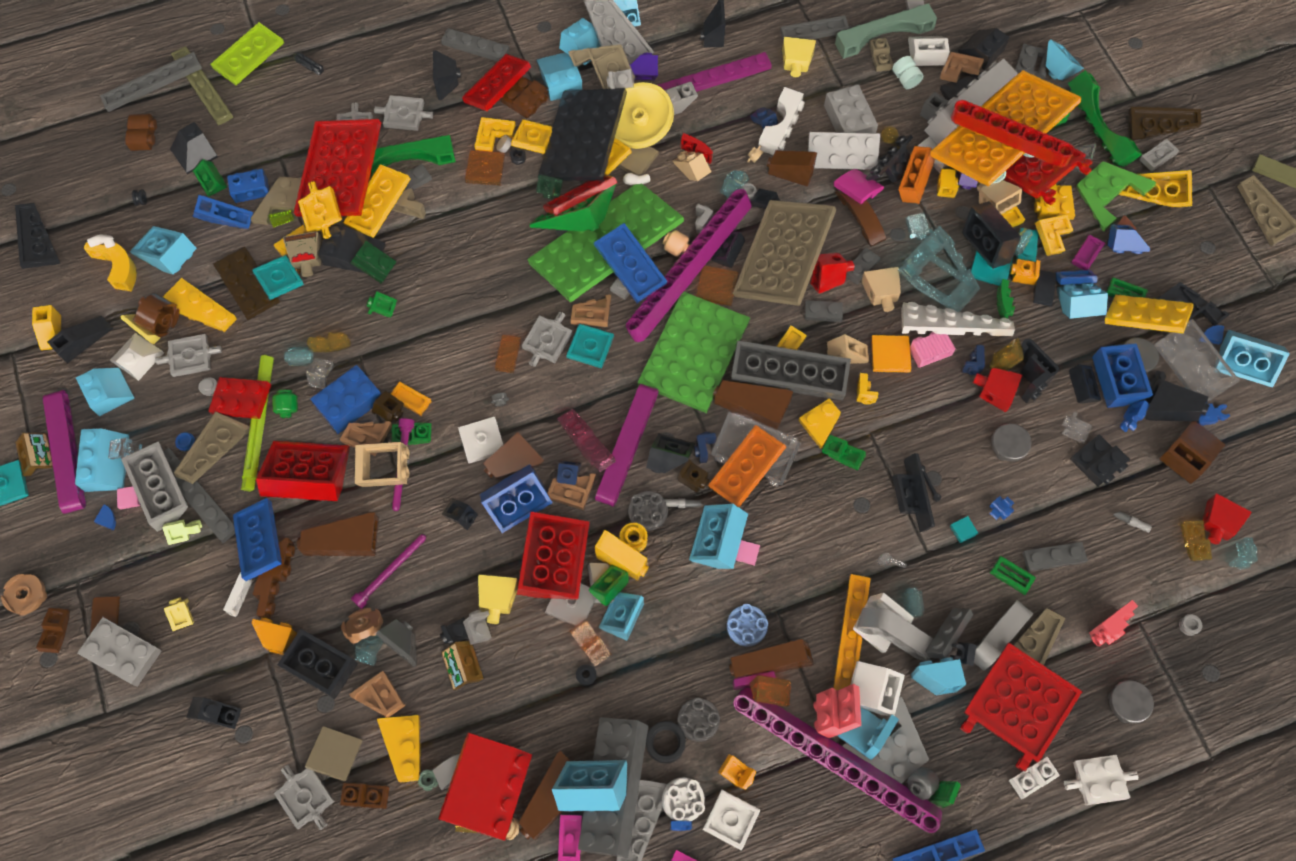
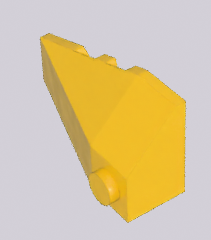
M1192 170L1138 174L1155 181L1156 185L1144 196L1130 185L1118 194L1169 207L1192 206Z

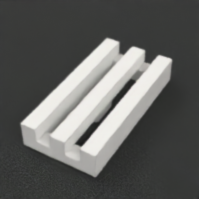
M241 572L223 609L234 617L238 615L253 582V579L248 581L242 579Z

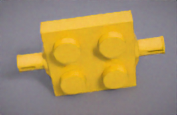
M316 182L308 183L311 193L299 200L298 203L307 232L322 230L323 238L327 239L331 237L329 226L341 221L342 217L333 188L329 186L322 190H317Z

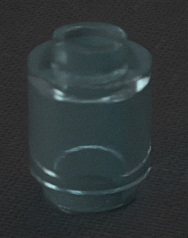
M289 347L288 351L284 353L285 362H288L289 366H308V364H313V350L308 349V347Z
M916 587L905 589V592L902 593L904 610L914 618L923 617L925 608L922 591H918Z

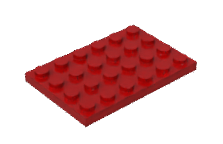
M379 119L315 121L293 212L296 217H303L298 201L311 193L308 183L316 182L317 190H322L329 186L333 188L341 216L362 215L381 127Z

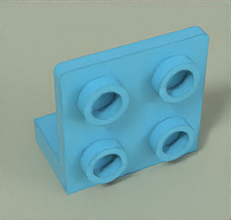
M861 708V726L837 736L872 760L882 749L899 719L892 714L887 720L884 718L880 720L868 710Z

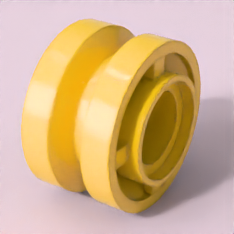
M628 523L620 531V540L640 553L647 546V531L639 523ZM631 535H636L639 537V539L634 542L630 541L628 538Z

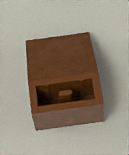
M1192 421L1159 459L1192 484L1211 465L1226 444L1199 423Z

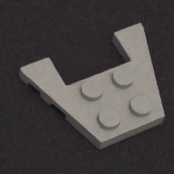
M900 697L895 712V717L899 719L897 724L900 728L888 737L882 749L872 760L848 743L844 744L843 747L902 784L912 773L924 765L929 758L905 702Z

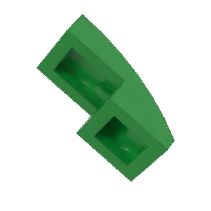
M829 435L822 448V452L827 456L857 471L866 456V451L850 446L848 441L833 435Z

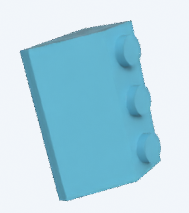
M1228 330L1220 347L1216 370L1273 387L1290 353L1284 346Z
M101 428L81 430L75 485L84 492L124 488L126 469L121 459L128 454L129 435Z
M734 504L705 505L689 560L717 569H733L748 513Z
M567 761L552 788L558 810H620L626 797L627 761Z

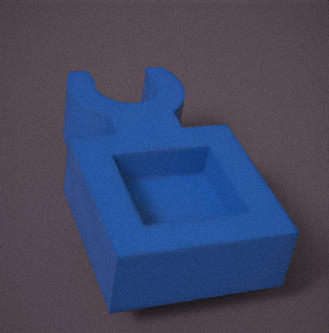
M1145 400L1130 404L1123 416L1125 420L1121 423L1120 428L1124 432H1127L1128 428L1134 431L1137 427V421L1142 420L1146 416L1149 404Z
M1208 404L1210 407L1205 416L1201 415L1199 421L1196 422L1202 426L1216 424L1218 420L1228 419L1230 414H1223L1221 410L1227 408V405L1222 404L1214 409L1213 404Z

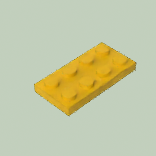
M380 164L368 183L362 215L347 216L343 223L351 229L374 238L411 180L410 177Z
M1115 295L1106 314L1105 324L1184 333L1193 310V303Z

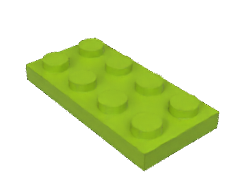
M258 22L213 61L211 66L234 85H237L282 46L284 41Z

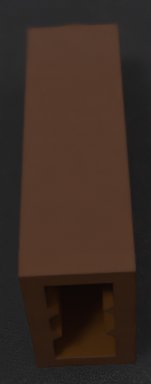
M724 380L720 386H716L713 396H715L714 404L774 430L778 429L793 395V391Z
M370 512L302 530L301 536L297 539V548L304 556H375L379 518L375 512Z
M803 639L731 657L732 664H729L731 675L739 678L770 671L779 673L814 665L809 644Z
M561 751L557 753L519 821V824L522 826L519 831L527 840L530 837L536 840L564 812L558 810L552 788L567 761H570Z

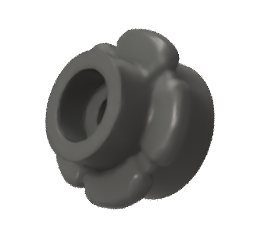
M497 393L491 396V403L495 404V407L505 406L509 400L506 393Z

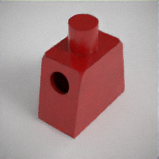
M840 253L819 254L811 275L810 284L819 294L844 284L846 273L854 270L853 261H846Z
M991 368L987 376L976 373L973 384L983 387L980 393L981 399L1007 412L1013 402L1022 374Z
M1216 493L1207 501L1201 527L1210 532L1207 540L1212 544L1218 545L1221 539L1228 541L1234 537L1252 512Z

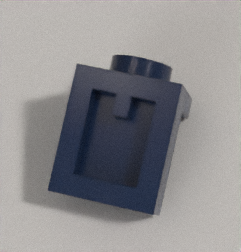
M976 345L974 351L970 353V362L966 361L962 368L963 373H968L969 375L981 374L985 367L984 345Z
M561 461L558 466L557 482L575 485L581 463Z

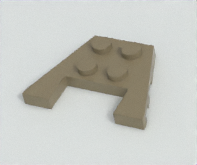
M621 44L568 51L575 67L589 60L592 61L603 89H611L607 85L608 71L632 70Z
M279 176L251 217L252 223L268 225L273 209L294 211L302 178Z

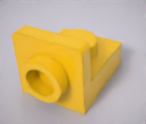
M860 373L857 381V402H862L863 404L876 403L878 398V392L870 391L871 381H868V374Z

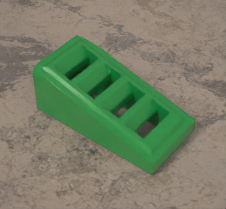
M939 781V789L929 798V801L945 808L954 804L961 785L956 781Z

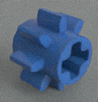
M999 496L989 506L993 509L990 514L996 520L1000 517L1005 520L1014 512V509L1011 507L1014 502L1008 496L1004 499Z

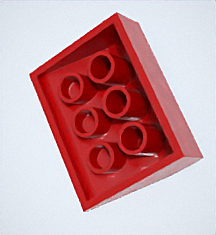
M273 441L256 478L260 496L338 501L343 488L350 447L347 445Z
M530 512L516 595L534 598L578 600L590 521Z
M467 733L438 819L505 841L532 754Z

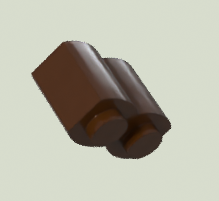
M130 114L125 136L127 147L130 151L152 150L155 144L156 120L153 119L151 114Z

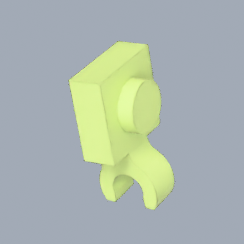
M183 519L166 523L162 528L170 545L189 540V534L201 532L202 524L200 520H194L185 525Z

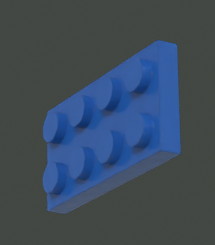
M625 223L594 242V246L636 303H639L667 284L668 281Z
M265 498L233 514L242 579L248 581L281 565L282 561L272 501Z

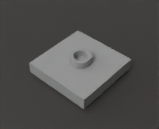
M583 584L580 585L578 600L551 598L545 613L583 629L594 604L592 594L589 592L590 587Z

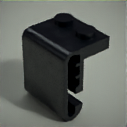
M1029 338L1022 342L1012 359L1014 367L1020 360L1026 364L1020 372L1031 383L1021 397L1025 403H1028L1031 399L1033 401L1037 400L1059 371L1058 365Z

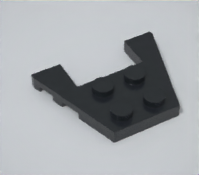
M1181 282L1157 298L1159 300L1193 303V310L1189 320L1202 312L1214 326L1230 315L1225 310L1222 312L1216 308V305L1211 301L1208 303L1202 299L1200 294ZM1162 331L1173 356H1176L1189 346L1180 333Z

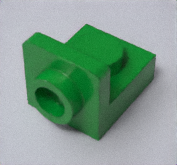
M376 291L374 296H370L367 301L366 307H369L367 313L371 315L372 312H376L391 318L397 299Z

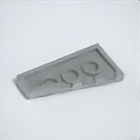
M640 780L628 858L617 857V861H642L663 807L662 794L667 784Z

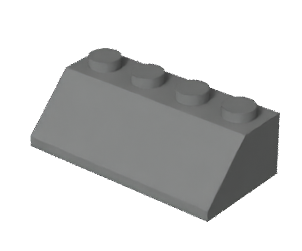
M158 441L122 458L123 465L149 525L158 532L163 529L164 524L178 521L188 506L160 442Z

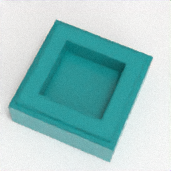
M968 516L950 525L959 543L978 534Z

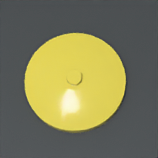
M634 83V88L626 89L627 95L615 138L629 148L639 149L657 143L667 134L673 122L674 108L670 97L661 87L652 83Z

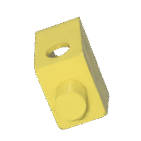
M784 37L782 47L783 65L785 70L791 71V76L799 77L801 72L808 71L814 54L816 40Z
M479 575V608L482 612L489 611L490 615L487 617V623L499 624L500 613L510 614L517 593L518 580L517 578Z

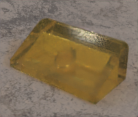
M1014 339L993 355L990 368L1007 371L1022 361L1023 352L1020 339Z

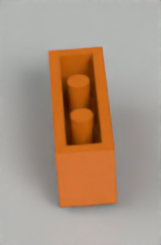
M914 146L899 187L902 202L920 204L935 159L931 157L932 148Z

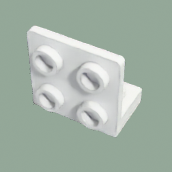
M885 593L870 596L864 607L891 610L909 623H912L914 619L911 614ZM858 618L853 630L881 653H885L891 642L881 635L865 634L857 630Z

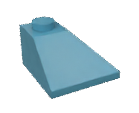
M1053 40L1048 42L1046 67L1049 69L1048 74L1054 80L1059 79L1063 81L1083 69L1063 45Z

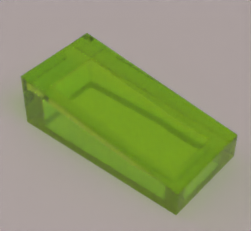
M291 210L268 215L273 228L294 220Z

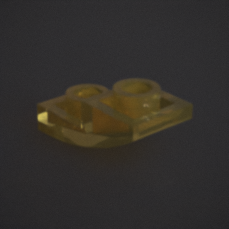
M336 332L328 333L327 339L320 336L315 338L308 337L307 345L311 352H332L350 347L351 342L346 334Z
M1203 520L1180 522L1185 547L1190 560H1211L1210 539L1206 540Z

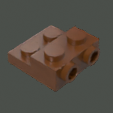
M522 76L504 94L501 102L528 119L536 113L542 103L548 100V88L536 80L531 82Z

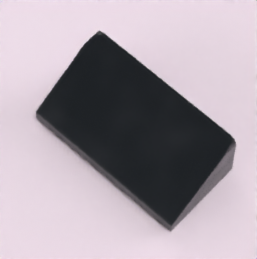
M731 232L715 252L712 258L713 262L729 268L733 267L745 243V238L741 232Z
M1078 364L1071 368L1069 374L1077 402L1091 403L1101 401L1092 366Z

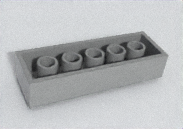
M1004 58L999 63L995 61L988 68L989 71L985 70L977 77L979 80L974 79L967 86L968 89L963 88L957 94L958 98L953 97L946 104L947 107L942 106L935 113L936 115L927 122L929 125L924 131L937 145L960 126L951 120V114L957 101L966 100L981 107L1018 74Z

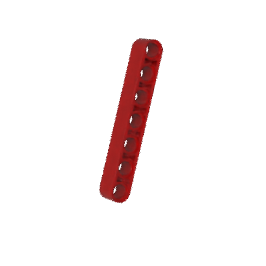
M959 100L955 103L951 120L955 124L1058 167L1067 166L1074 153V147L1063 140L966 100Z

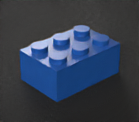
M356 365L310 400L336 433L339 434L346 429L349 423H354L373 408V403L381 393Z

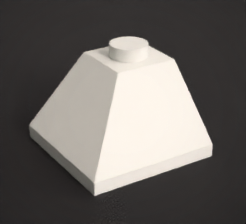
M135 333L110 361L139 381L155 364L156 357H161L164 352Z

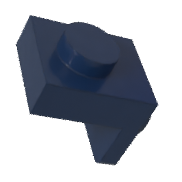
M765 107L757 109L755 113L750 115L753 122L762 126L763 131L765 126L779 124L776 112Z
M703 432L697 435L694 455L695 458H699L700 464L707 463L708 452L706 445L716 442V433Z

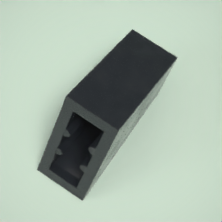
M1162 380L1147 409L1145 419L1149 421H1199L1201 415L1205 416L1210 407L1207 404L1209 396Z

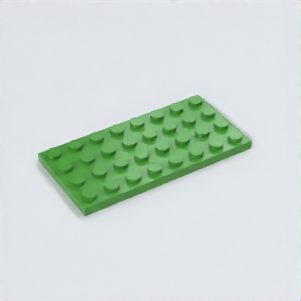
M642 183L635 184L610 201L605 219L598 229L594 231L569 230L527 260L542 277L571 303L613 273L611 267L594 246L595 241L625 223L645 250L683 223L684 218Z

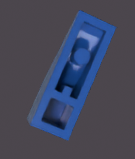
M202 195L198 196L193 217L243 229H249L251 217L253 216L251 211Z

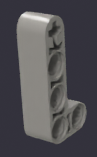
M1016 600L976 646L974 663L983 671L988 669L1001 655L1006 644L1014 638L1034 613Z
M885 608L862 609L856 627L857 630L865 634L881 635L914 658L930 661L925 651L933 638L891 610Z

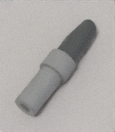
M685 498L664 499L667 507L693 508L701 506V502L698 500H686Z
M1121 511L1113 514L1128 525L1137 527L1149 533L1152 528L1151 525Z

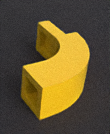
M86 242L84 249L91 258L112 262V269L107 280L114 289L132 292L137 272L134 262L126 251L117 243L110 248H106L105 244L91 248L88 242Z

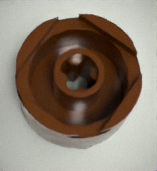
M151 294L148 297L143 296L139 300V307L133 322L144 330L158 337H163L169 333L167 330L170 327H175L180 311L176 308L177 304L158 294Z

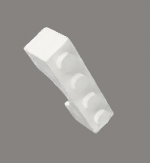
M784 87L777 105V111L784 120L775 126H765L759 139L758 147L762 146L760 150L774 155L775 150H784L786 145L785 139L786 137L789 138L792 132L791 126L796 124L799 116L798 111L801 112L804 107L803 93Z

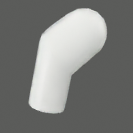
M627 173L623 177V181L631 186L641 183L645 184L650 182V176L648 174L638 176L633 173Z
M99 234L87 239L91 248L103 243L106 248L115 246L114 238L110 235Z

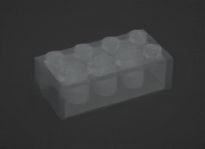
M1193 319L1187 323L1184 333L1172 332L1154 344L1155 348L1186 389L1209 396L1208 401L1240 381Z

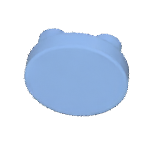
M750 604L737 607L728 617V634L735 643L741 646H754L760 643L767 633L768 621L766 616L760 609Z

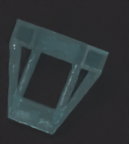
M939 226L899 265L898 271L920 292L947 308L960 312L979 291L980 287L970 269L967 270L963 264V257L954 248L955 243L953 239ZM944 248L958 270L937 257L936 254ZM929 261H932L961 281L948 296L918 276L922 272V268Z

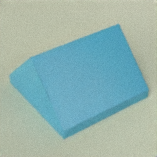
M620 592L614 598V601L609 604L599 628L627 641L644 606V597Z

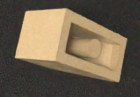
M846 334L827 342V355L851 359L850 364L869 362L868 346Z

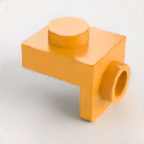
M729 754L718 773L736 787L747 789L754 781L756 770L747 767L736 757Z

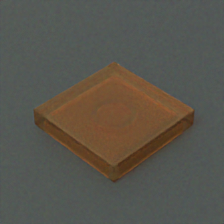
M470 150L465 177L466 183L501 186L505 153Z
M704 266L696 297L712 303L732 306L733 291L739 272Z

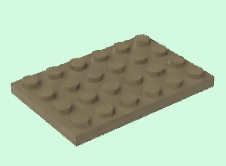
M770 200L734 288L733 295L739 298L800 306L836 213V208L830 205Z

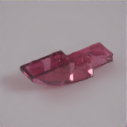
M574 409L557 418L579 451L599 472L616 462L614 456L598 440L592 429Z

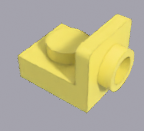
M181 597L169 601V605L164 608L172 631L194 623L187 605L189 602L188 598L183 600Z

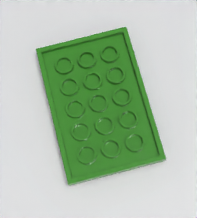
M683 292L638 380V386L641 383L659 389L658 394L707 413L714 399V390L717 385L720 386L735 354L737 341H741L749 324L750 317Z

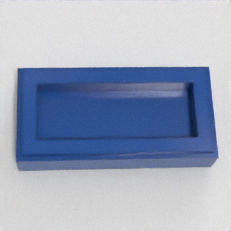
M1091 270L1055 272L1056 281L1060 285L1097 283L1098 277Z

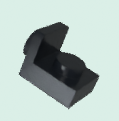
M759 188L751 199L752 206L766 209L770 200L780 201L777 192Z
M452 498L442 515L468 530L478 516V513L468 504Z
M464 617L448 626H440L443 631L440 633V636L445 644L449 643L451 646L455 642L469 639L463 621H465Z

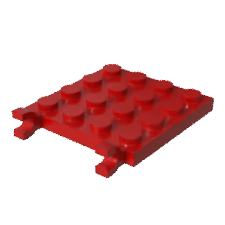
M1075 148L1069 163L1065 167H1058L1037 157L1022 155L1006 170V176L1003 180L1022 188V191L1036 199L1042 196L1044 201L1051 206L1056 202V199L1053 198L1056 191L1050 188L1076 166L1079 167L1083 174L1088 175L1092 170L1089 166L1093 161L1085 159L1086 154Z
M1007 643L963 713L968 718L960 729L968 734L976 722L981 724L1023 753L1014 766L1023 772L1027 770L1032 760L1039 763L1083 691L1012 644Z

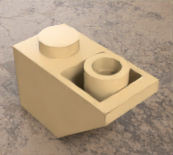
M683 151L673 160L674 164L689 180L699 181L711 173L703 153Z

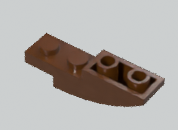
M284 538L279 543L282 564L258 575L253 595L259 600L256 614L259 618L271 619V615L275 612V595L279 593L278 582H286L287 576L291 574L290 561L291 557L295 554V545L289 538Z

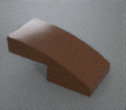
M48 608L41 624L44 630L36 646L39 652L59 653L68 626L70 615L68 609Z

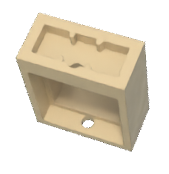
M401 442L355 445V484L361 487L407 484V478H409L410 474L407 467V459L410 456L407 445ZM398 451L397 478L370 479V453Z

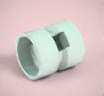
M911 56L902 57L892 68L905 89L914 88L924 77L920 69L915 67L916 63Z

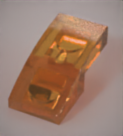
M586 619L569 631L595 667L611 655L606 645Z

